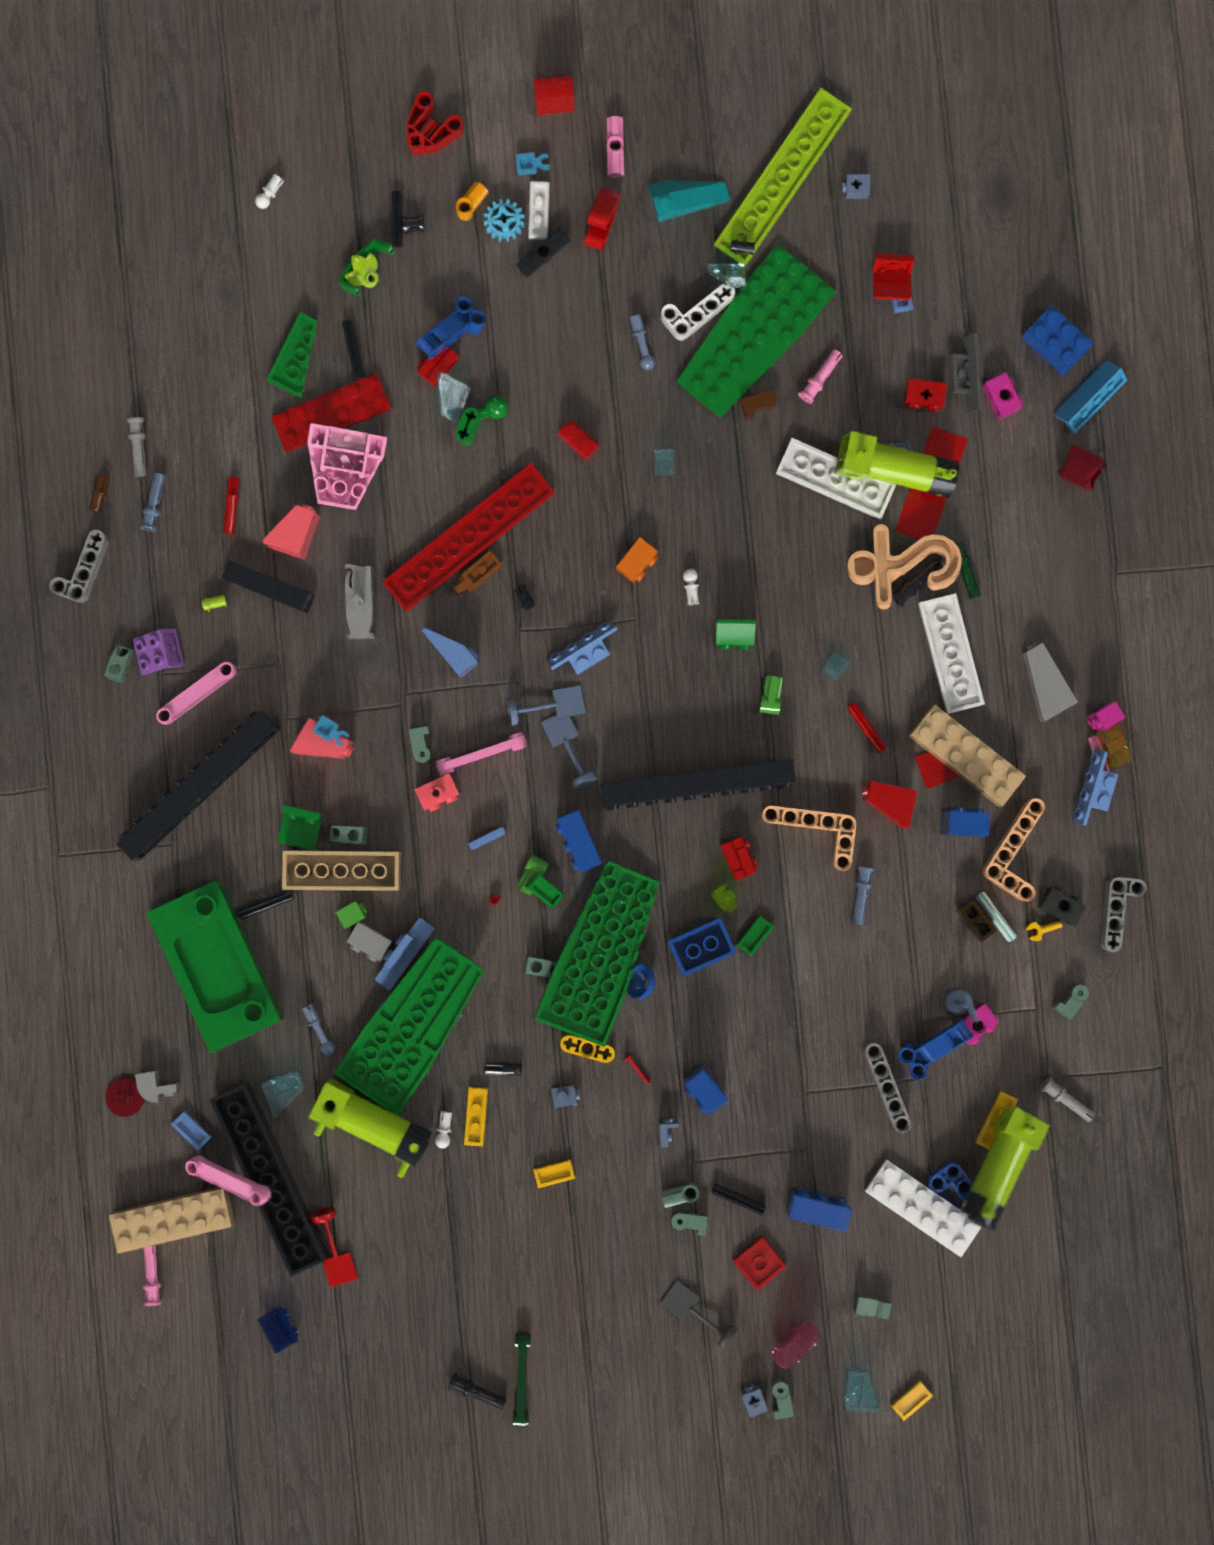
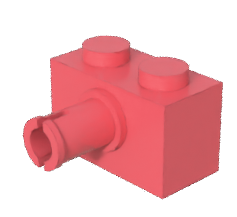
M450 773L414 789L424 811L429 809L430 812L439 809V804L445 801L447 804L456 801L457 796L460 795Z

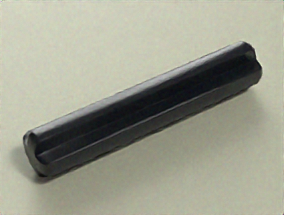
M398 190L392 191V246L395 248L402 247V192Z
M345 320L342 322L352 371L354 376H361L364 372L352 320Z
M289 890L242 908L238 911L241 919H245L294 900L293 893Z
M714 1184L712 1187V1194L759 1215H763L766 1210L764 1204L719 1184Z

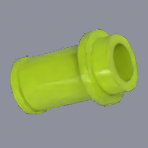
M224 594L210 598L206 596L205 599H201L204 611L208 610L209 612L210 609L227 606Z

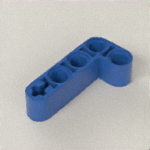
M954 1161L943 1163L931 1172L926 1179L927 1185L934 1192H942L952 1185L963 1201L973 1185L962 1168ZM955 1166L956 1173L948 1175L949 1167ZM935 1178H940V1185L937 1187L932 1186V1181ZM962 1182H967V1189L964 1191L959 1190V1185Z

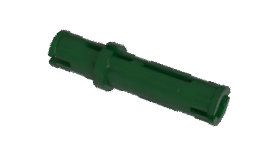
M964 542L955 543L960 549L962 557L960 571L969 599L981 596L970 564L971 558L967 555Z

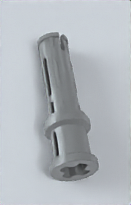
M142 417L127 419L130 427L128 438L132 442L135 477L147 476L144 451L146 434L143 431V422L145 420Z
M1051 1076L1047 1077L1041 1084L1040 1091L1047 1092L1053 1097L1055 1102H1062L1085 1119L1086 1122L1092 1120L1086 1113L1092 1117L1095 1116L1094 1111L1068 1094L1067 1089L1055 1083Z

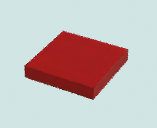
M763 1235L732 1259L756 1291L787 1267Z

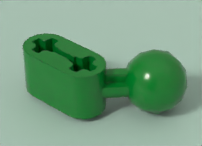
M494 395L487 399L485 406L476 410L472 407L465 409L455 431V437L463 446H470L476 438L483 419L488 417L502 419L509 409L507 400L502 396ZM469 417H476L475 419H471V421L468 419ZM467 433L469 435L468 437H461L462 434L465 435Z

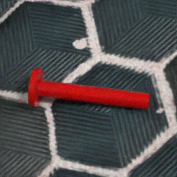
M633 1053L628 1054L623 1059V1061L625 1062L628 1060V1062L636 1070L639 1076L648 1085L650 1083V1080L646 1077V1075L638 1067L635 1061L631 1058L633 1056Z

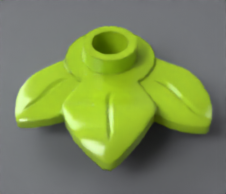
M369 253L366 258L352 255L351 261L354 271L348 272L344 276L345 279L356 287L361 285L367 288L374 287L378 283V274L376 272L378 263L372 253ZM369 275L372 276V279H371L370 282H369V280H368V276H369Z

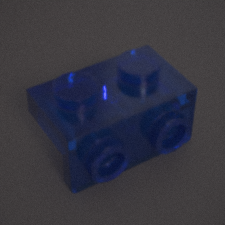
M276 1307L257 1319L275 1354L291 1344L299 1342L297 1338L299 1333L294 1326H291L288 1321L290 1316L286 1309H282V1307Z

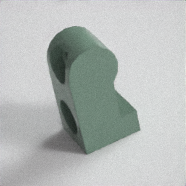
M119 644L116 645L104 674L107 679L121 684L125 683L126 673L133 656V649Z
M429 726L409 729L415 760L420 763L428 762L431 758V751L427 748L425 735L430 734Z
M331 826L329 841L367 844L368 827Z
M527 955L524 973L550 978L556 962Z
M1080 984L1072 985L1062 1003L1056 1001L1052 1008L1065 1018L1072 1020L1089 996L1087 987Z
M676 1211L671 1218L672 1226L676 1230H683L685 1228L698 1230V1235L706 1236L708 1214Z
M857 1293L853 1310L858 1315L889 1319L892 1302Z
M776 1379L771 1384V1390L777 1402V1407L772 1408L774 1418L777 1420L793 1417L794 1413L787 1382L783 1379Z

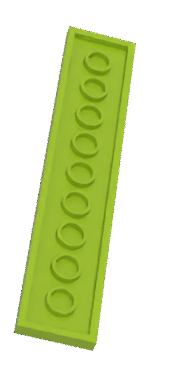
M820 88L715 242V247L746 267L845 122L852 108ZM737 238L738 241L755 242L753 255L730 252L731 240Z

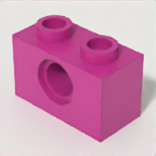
M1007 373L985 382L982 386L998 420L1019 411L1023 407V400L1019 393L1016 394L1013 388L1015 386L1011 376L1008 377ZM1000 392H1006L1008 394V399H1002L1000 397Z
M1116 701L1105 704L1087 715L1089 726L1097 732L1107 730L1126 718Z
M983 1002L974 1008L978 1020L981 1022V1027L978 1030L972 1028L974 1020L971 1019L969 1012L962 1017L969 1031L974 1033V1037L966 1042L967 1045L977 1044L982 1039L981 1036L986 1032L989 1034L997 1028L996 1024L999 1023L992 1011Z

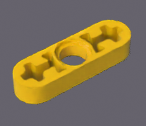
M567 1034L562 1037L560 1042L563 1051L600 1062H611L615 1056L613 1047L607 1044L605 1047L600 1046L599 1050L605 1051L608 1048L609 1053L612 1054L611 1056H607V1059H604L603 1054L598 1053V1057L593 1056L598 1044L575 1035ZM568 1038H571L572 1043L578 1044L577 1040L582 1041L579 1045V1052L575 1051V1046H570V1049L566 1048V1044L563 1042L567 1041ZM585 1043H590L593 1046V1051L590 1054H585L582 1051V1046Z

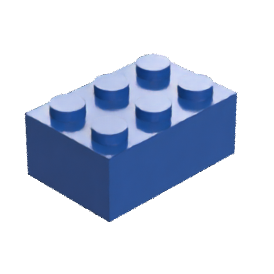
M1053 305L1021 337L1062 376L1094 344Z
M961 807L946 808V811L941 812L940 834L989 836L990 813H984V809L979 808L966 809V812L965 808Z
M579 810L557 819L558 824H555L560 835L564 834L566 841L563 844L567 853L572 852L574 859L571 862L575 871L579 869L581 873L602 864Z
M720 917L667 940L683 977L736 954Z
M701 1063L683 1077L684 1090L691 1098L696 1097L697 1106L703 1113L708 1112L711 1115L728 1101L725 1092Z
M797 1187L796 1190L791 1189L786 1212L790 1219L847 1232L852 1208L845 1201L846 1199L834 1196V1199L828 1198L827 1194L821 1192L811 1194L808 1193L807 1189Z

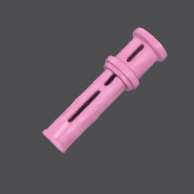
M833 349L814 377L808 379L806 387L798 393L802 400L809 404L813 403V398L817 392L823 389L824 381L843 357L839 351Z
M156 1245L144 1247L146 1283L143 1285V1289L146 1292L144 1306L162 1304V1300L159 1298L161 1284L157 1278Z

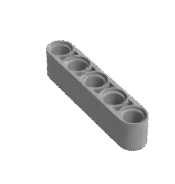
M868 1042L865 1044L863 1052L891 1125L899 1133H906L911 1128V1121L883 1049L876 1042ZM872 1046H876L878 1049L877 1054L874 1056H870L868 1053L869 1048ZM879 1064H883L885 1067L884 1072L881 1074H877L875 1071L876 1066ZM886 1082H890L892 1085L891 1090L888 1092H884L882 1089L883 1084ZM894 1100L898 1101V1108L891 1110L889 1107L890 1103ZM901 1118L905 1119V1126L898 1128L896 1125L897 1121Z

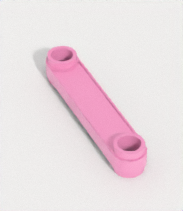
M223 662L157 711L156 718L158 722L169 725L232 679L236 675L235 665L230 662ZM230 665L231 673L224 675V667ZM168 711L170 714L167 721L162 720V713Z
M523 732L509 736L508 741L452 760L450 757L436 761L437 771L440 776L454 772L455 767L511 748L513 751L527 747L525 735H523Z
M194 1156L185 1165L188 1174L195 1175L242 1197L253 1205H262L271 1196L270 1189L267 1186L255 1183L210 1162L203 1156Z

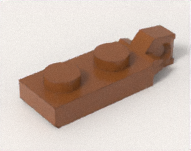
M490 550L461 574L462 576L459 578L461 583L454 590L459 595L466 590L469 592L473 589L475 590L499 570L503 564Z

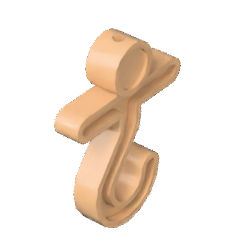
M879 524L873 531L874 554L861 550L852 554L848 560L849 578L858 585H867L875 580L876 604L878 608L885 610L891 606L892 602L891 583L907 573L928 555L938 554L945 560V566L941 570L932 572L928 576L927 585L931 590L944 589L955 582L960 574L962 557L960 549L952 540L945 536L934 534L922 537L902 554L892 556L890 554L888 527Z

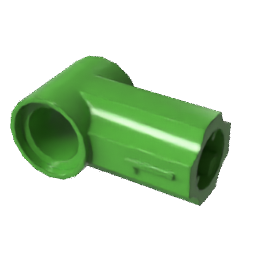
M766 676L759 713L779 715L782 678Z
M532 854L516 888L531 896L532 892L524 885L537 871L543 876L549 863Z

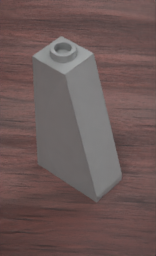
M1035 642L1026 647L1027 652L1023 653L1038 718L1042 723L1078 703L1044 643L1037 645Z

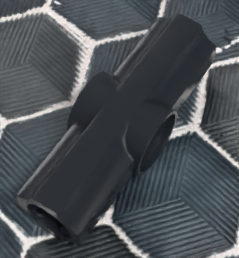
M558 228L543 242H539L535 249L516 265L521 273L528 278L543 264L550 262L552 257L571 240L563 229ZM542 249H545L549 252L546 256H540L538 254L539 251Z

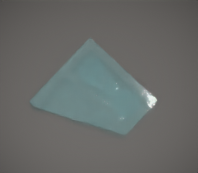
M707 264V273L724 285L732 288L746 286L743 264Z
M438 372V415L453 423H457L471 388L442 372Z
M299 1070L261 1083L273 1118H276L305 1088Z
M847 1369L843 1400L844 1410L881 1413L866 1371Z

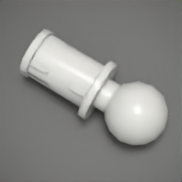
M273 174L268 184L262 188L264 193L256 196L255 203L259 208H267L270 204V197L275 198V193L284 182L279 176Z
M687 569L683 573V579L688 584L684 586L687 592V605L700 604L697 588L699 584H695L698 574L694 569Z
M440 1111L439 1126L436 1128V1131H439L440 1134L435 1138V1143L439 1148H446L450 1144V1138L447 1133L452 1132L450 1129L452 1112Z

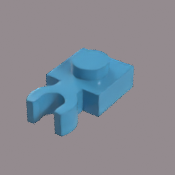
M535 153L516 154L518 176L537 174L536 168L541 170L550 169L549 164H542V160L548 159V154H541L538 158H535Z
M323 715L312 731L328 742L334 738L336 744L340 746L344 744L339 741V737L341 735L349 737L347 732L337 731L340 725Z

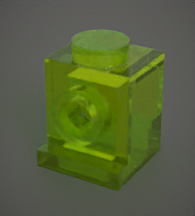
M724 882L710 896L725 913L727 911L731 913L739 906L734 900L737 896L730 888L728 890L725 889L727 884Z

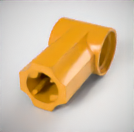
M475 181L463 198L456 202V212L459 219L464 221L471 219L473 212L488 195L489 191L480 182ZM464 206H467V207L470 208V209H469L468 211H466V212H462V211L460 210V208H462V207H464Z

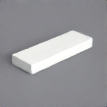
M530 181L529 240H545L548 238L549 182Z

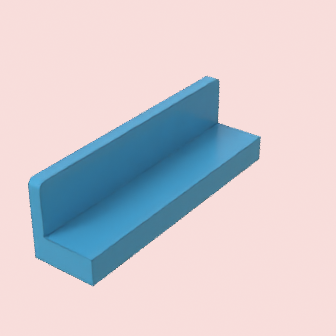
M1104 361L1054 412V416L1064 421L1069 431L1075 434L1127 381L1122 368L1109 361Z

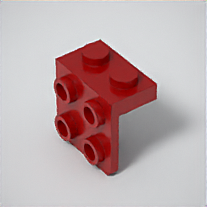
M876 253L873 264V297L875 299L907 301L911 299V272L914 264V255Z

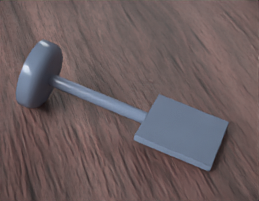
M581 686L552 690L554 702L517 709L515 701L507 699V711L511 726L518 724V713L551 707L556 708L558 719L586 714Z
M557 715L542 721L541 724L552 747L554 748L564 743L580 775L572 781L573 788L578 789L595 781L598 778L597 774L593 771L583 773L569 744V740L579 736L570 716L558 719Z
M958 988L948 992L944 1002L945 1007L950 1013L959 1016L969 1012L972 1020L979 1021L968 992Z

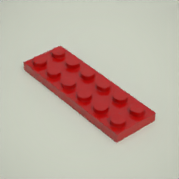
M376 373L271 416L284 450L288 453L308 444L310 423L346 429L392 409Z

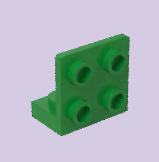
M283 805L281 813H284L277 842L314 851L323 814Z

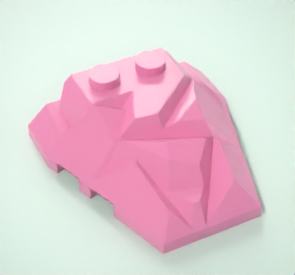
M310 423L307 443L317 503L356 510L384 457L387 437Z

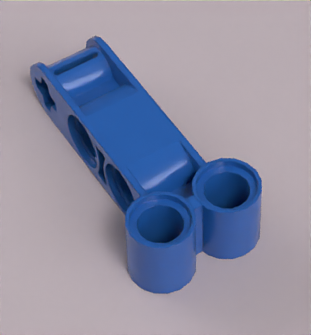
M459 297L456 300L453 313L424 334L417 341L416 347H420L428 355V359H433L465 333L469 332L473 335L481 333L486 316L480 310H472L473 304L468 297Z
M963 1018L918 1046L911 1042L904 1043L901 1046L898 1054L899 1060L904 1064H911L909 1071L913 1079H924L931 1063L974 1037V1033L969 1031ZM910 1050L913 1055L910 1057L906 1056L903 1051ZM921 1066L924 1071L917 1072L914 1067Z

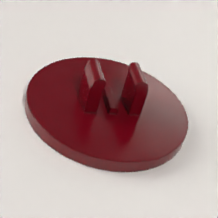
M121 1078L114 1081L106 1092V1104L110 1111L117 1116H132L144 1104V1098L138 1092L136 1081L130 1078Z

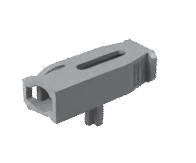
M345 564L346 570L353 571V573L347 571L345 578L346 619L351 633L347 634V638L374 639L375 634L372 633L375 619L373 568L371 566L360 567Z

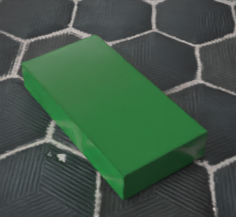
M538 871L524 885L551 909L564 896L557 887Z
M759 915L736 945L752 957L775 926Z

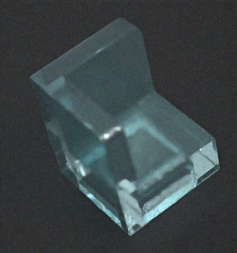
M655 449V475H674V449Z
M834 652L821 671L837 681L851 661L845 660Z

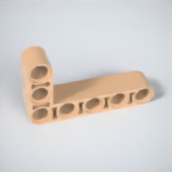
M1038 798L1029 799L1025 802L982 869L986 879L1021 901L1032 900L1035 897V889L1032 885L1007 870V867L1044 812L1045 804ZM1032 802L1038 804L1036 812H1032L1030 809ZM1022 818H1026L1028 821L1026 828L1020 826ZM1012 834H1015L1018 838L1017 843L1014 845L1009 841ZM1001 850L1007 852V858L1004 861L999 858ZM991 866L997 869V873L993 877L988 873ZM1007 877H1011L1013 880L1011 887L1005 885ZM1027 887L1029 895L1023 898L1021 890Z
M767 806L762 810L761 817L767 823L836 831L833 865L841 871L851 867L856 832V820L854 817L844 814L779 806ZM768 809L775 811V818L773 820H769L765 816ZM788 811L794 814L795 818L792 822L785 820L784 816ZM808 813L813 816V822L810 825L804 822V816ZM825 816L832 818V825L829 827L823 824ZM845 818L851 821L849 829H844L842 826V821ZM843 837L849 840L847 848L840 846V840ZM841 856L847 860V864L844 867H840L837 864Z

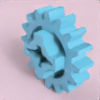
M502 199L499 200V204L492 202L493 208L487 207L489 214H484L486 219L484 226L487 227L486 232H492L491 236L493 239L498 236L499 242L503 238L509 242V237L511 236L515 240V233L521 234L520 227L525 226L524 222H522L525 220L524 215L521 214L522 208L516 209L517 203L514 202L511 205L510 199H507L506 203H503ZM502 218H506V223L502 222Z

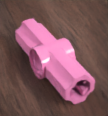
M619 116L607 118V173L612 178L624 176L623 117ZM618 144L620 148L618 150L611 149V145Z

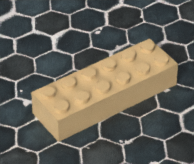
M936 705L930 707L908 735L998 807H1002L1026 777Z
M283 851L282 890L399 891L401 890V852Z
M220 1187L114 1211L109 1215L117 1253L229 1228L235 1224L229 1192Z

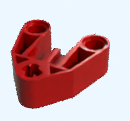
M427 91L420 92L417 95L407 120V144L410 152L417 156L438 152L464 133L463 121L457 115L449 116L440 126L433 119H427L435 108L433 97ZM424 100L430 101L427 106H423L421 103ZM452 124L460 125L459 128L455 130L450 128Z
M606 187L601 189L588 218L587 224H590L584 245L603 250L622 193Z

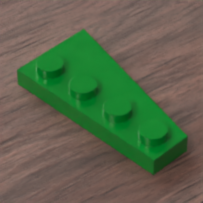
M301 312L266 380L300 399L317 326V320Z

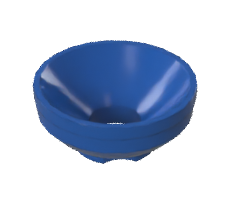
M638 964L632 968L633 973L627 993L632 998L644 999L655 989V975L653 970L647 965ZM649 979L648 987L646 989L645 984L646 981Z

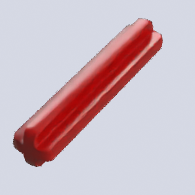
M857 703L848 706V711L877 753L883 752L887 748Z

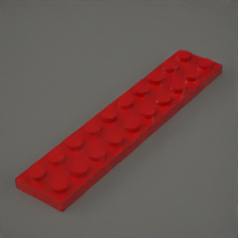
M530 463L382 581V583L407 613L551 498L555 492L532 463Z

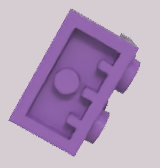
M176 628L159 629L133 639L141 675H147L165 668L184 666Z

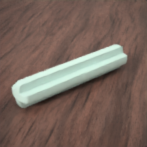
M979 893L976 896V900L1008 942L1013 941L1017 937L1015 932L986 893Z

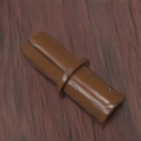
M104 474L98 475L94 491L92 490L93 496L89 510L101 513L104 497H107L105 493L110 479L109 476Z

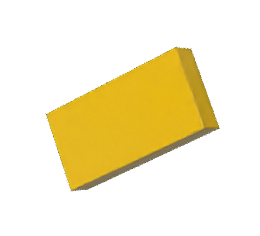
M571 1159L533 1168L538 1188L575 1179Z
M918 1380L891 1404V1407L905 1421L932 1398L933 1394L921 1380Z

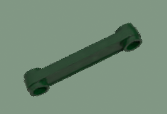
M527 1332L515 1333V1349H518L517 1411H513V1427L517 1428L529 1426V1411H525L526 1359L527 1349L531 1347V1333Z

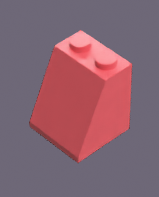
M302 504V507L296 505L264 538L263 543L271 549L305 560L320 517L313 507Z
M309 718L290 749V752L298 755L345 759V757H350L352 754L354 742L342 735L339 737V741L344 744L343 746L336 744L334 738L330 742L326 741L312 732L318 721Z

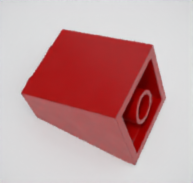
M571 73L533 77L537 115L575 112Z
M874 781L863 785L861 796H864L863 801L899 828H910L917 791Z

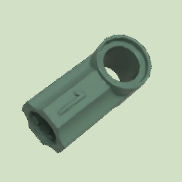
M687 1182L684 1185L661 1191L663 1204L667 1208L686 1202H694L699 1197L700 1189L695 1182ZM687 1188H694L696 1194L688 1196L685 1190Z

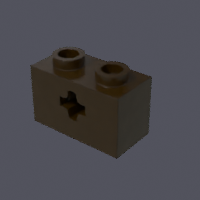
M969 899L955 910L977 941L983 942L997 932L974 899Z

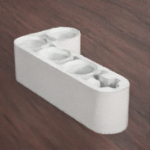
M722 284L684 315L675 305L667 304L662 308L661 320L677 340H685L731 304L734 299L735 289L731 284ZM723 291H724L725 293H728V292H729V293H730V294H729V297H728L727 295H725L724 297H722ZM712 302L716 305V308L710 310L706 304ZM671 311L675 316L669 319L664 314ZM698 314L702 319L696 322L692 320L691 316ZM679 326H684L687 331L685 333H679L677 332L676 328Z

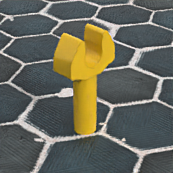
M1058 920L1040 926L1037 922H1031L1025 930L1036 929V935L1030 936L1028 939L1040 941L1042 940L1043 933L1062 928V923Z

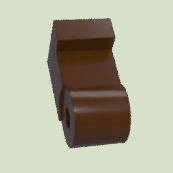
M765 391L741 399L740 405L746 421L754 418V412L763 409H773L777 403V395L773 391Z

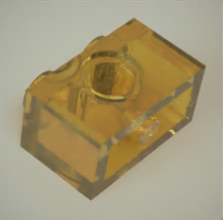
M1114 725L1107 730L1096 732L1100 738L1103 750L1108 752L1106 760L1110 768L1133 761L1120 725Z

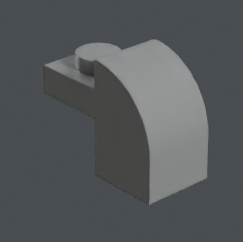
M159 1070L135 1074L138 1092L144 1099L150 1102H160L163 1100L162 1094H164V1097L176 1095L175 1092L181 1089L180 1082L160 1084Z

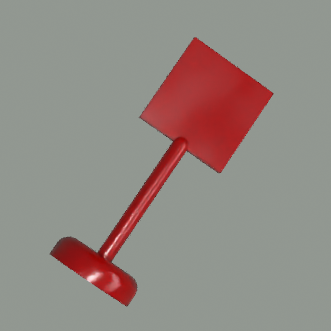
M335 1207L319 1209L309 1216L312 1223H323L333 1257H329L326 1261L322 1262L330 1287L358 1279L350 1252L338 1255L328 1224V1221L337 1214Z

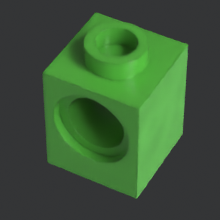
M355 901L336 912L344 929L367 918L366 913H368L365 905L359 903V901Z

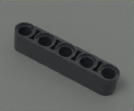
M230 560L222 576L224 580L305 613L309 612L315 595Z

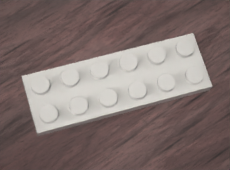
M791 438L776 472L777 475L879 520L882 519L896 484L867 477L856 480L836 475L834 472L837 457Z
M956 593L919 602L918 606L946 713L950 714L985 705Z
M885 1159L864 1190L960 1257L963 1256L981 1229L980 1226L958 1213L959 1208L887 1159Z

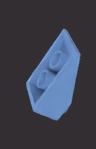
M426 628L422 630L461 678L479 664L476 660L479 657L471 647L467 649L464 645Z

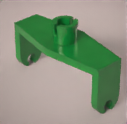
M373 237L355 255L366 258L369 253H372L376 258L380 251L389 255H393L395 251L392 250L393 247L388 243ZM349 258L348 266L339 278L338 283L344 291L359 297L361 294L358 291L359 289L350 284L344 277L348 272L354 271L351 258Z

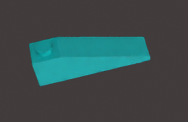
M664 180L647 186L658 223L730 201L725 182Z

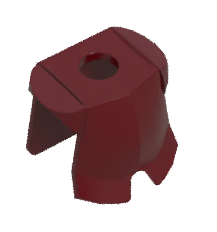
M1072 445L1065 465L1057 473L1063 480L1085 491H1094V482L1108 465L1104 462V459L1076 445Z

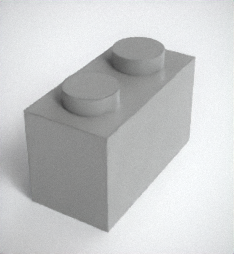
M361 921L357 923L347 940V943L350 944L349 948L358 953L360 950L367 954L366 958L373 962L377 960L382 961L393 942L392 939Z

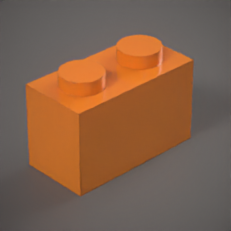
M640 537L616 566V570L632 583H635L636 580L640 582L646 574L644 570L648 565L652 567L657 561L658 557L656 555L658 551Z

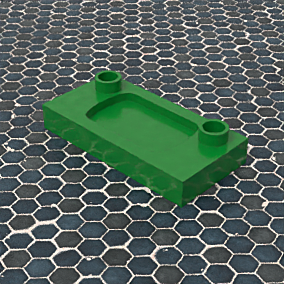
M221 880L211 882L146 913L210 1054L284 1019Z

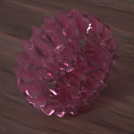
M804 1321L785 1334L772 1351V1357L776 1363L782 1368H789L802 1360L819 1340L820 1334L817 1328L809 1321Z

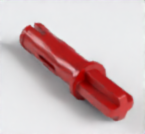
M229 477L227 494L224 495L226 497L223 533L235 535L237 502L240 499V496H237L239 478Z

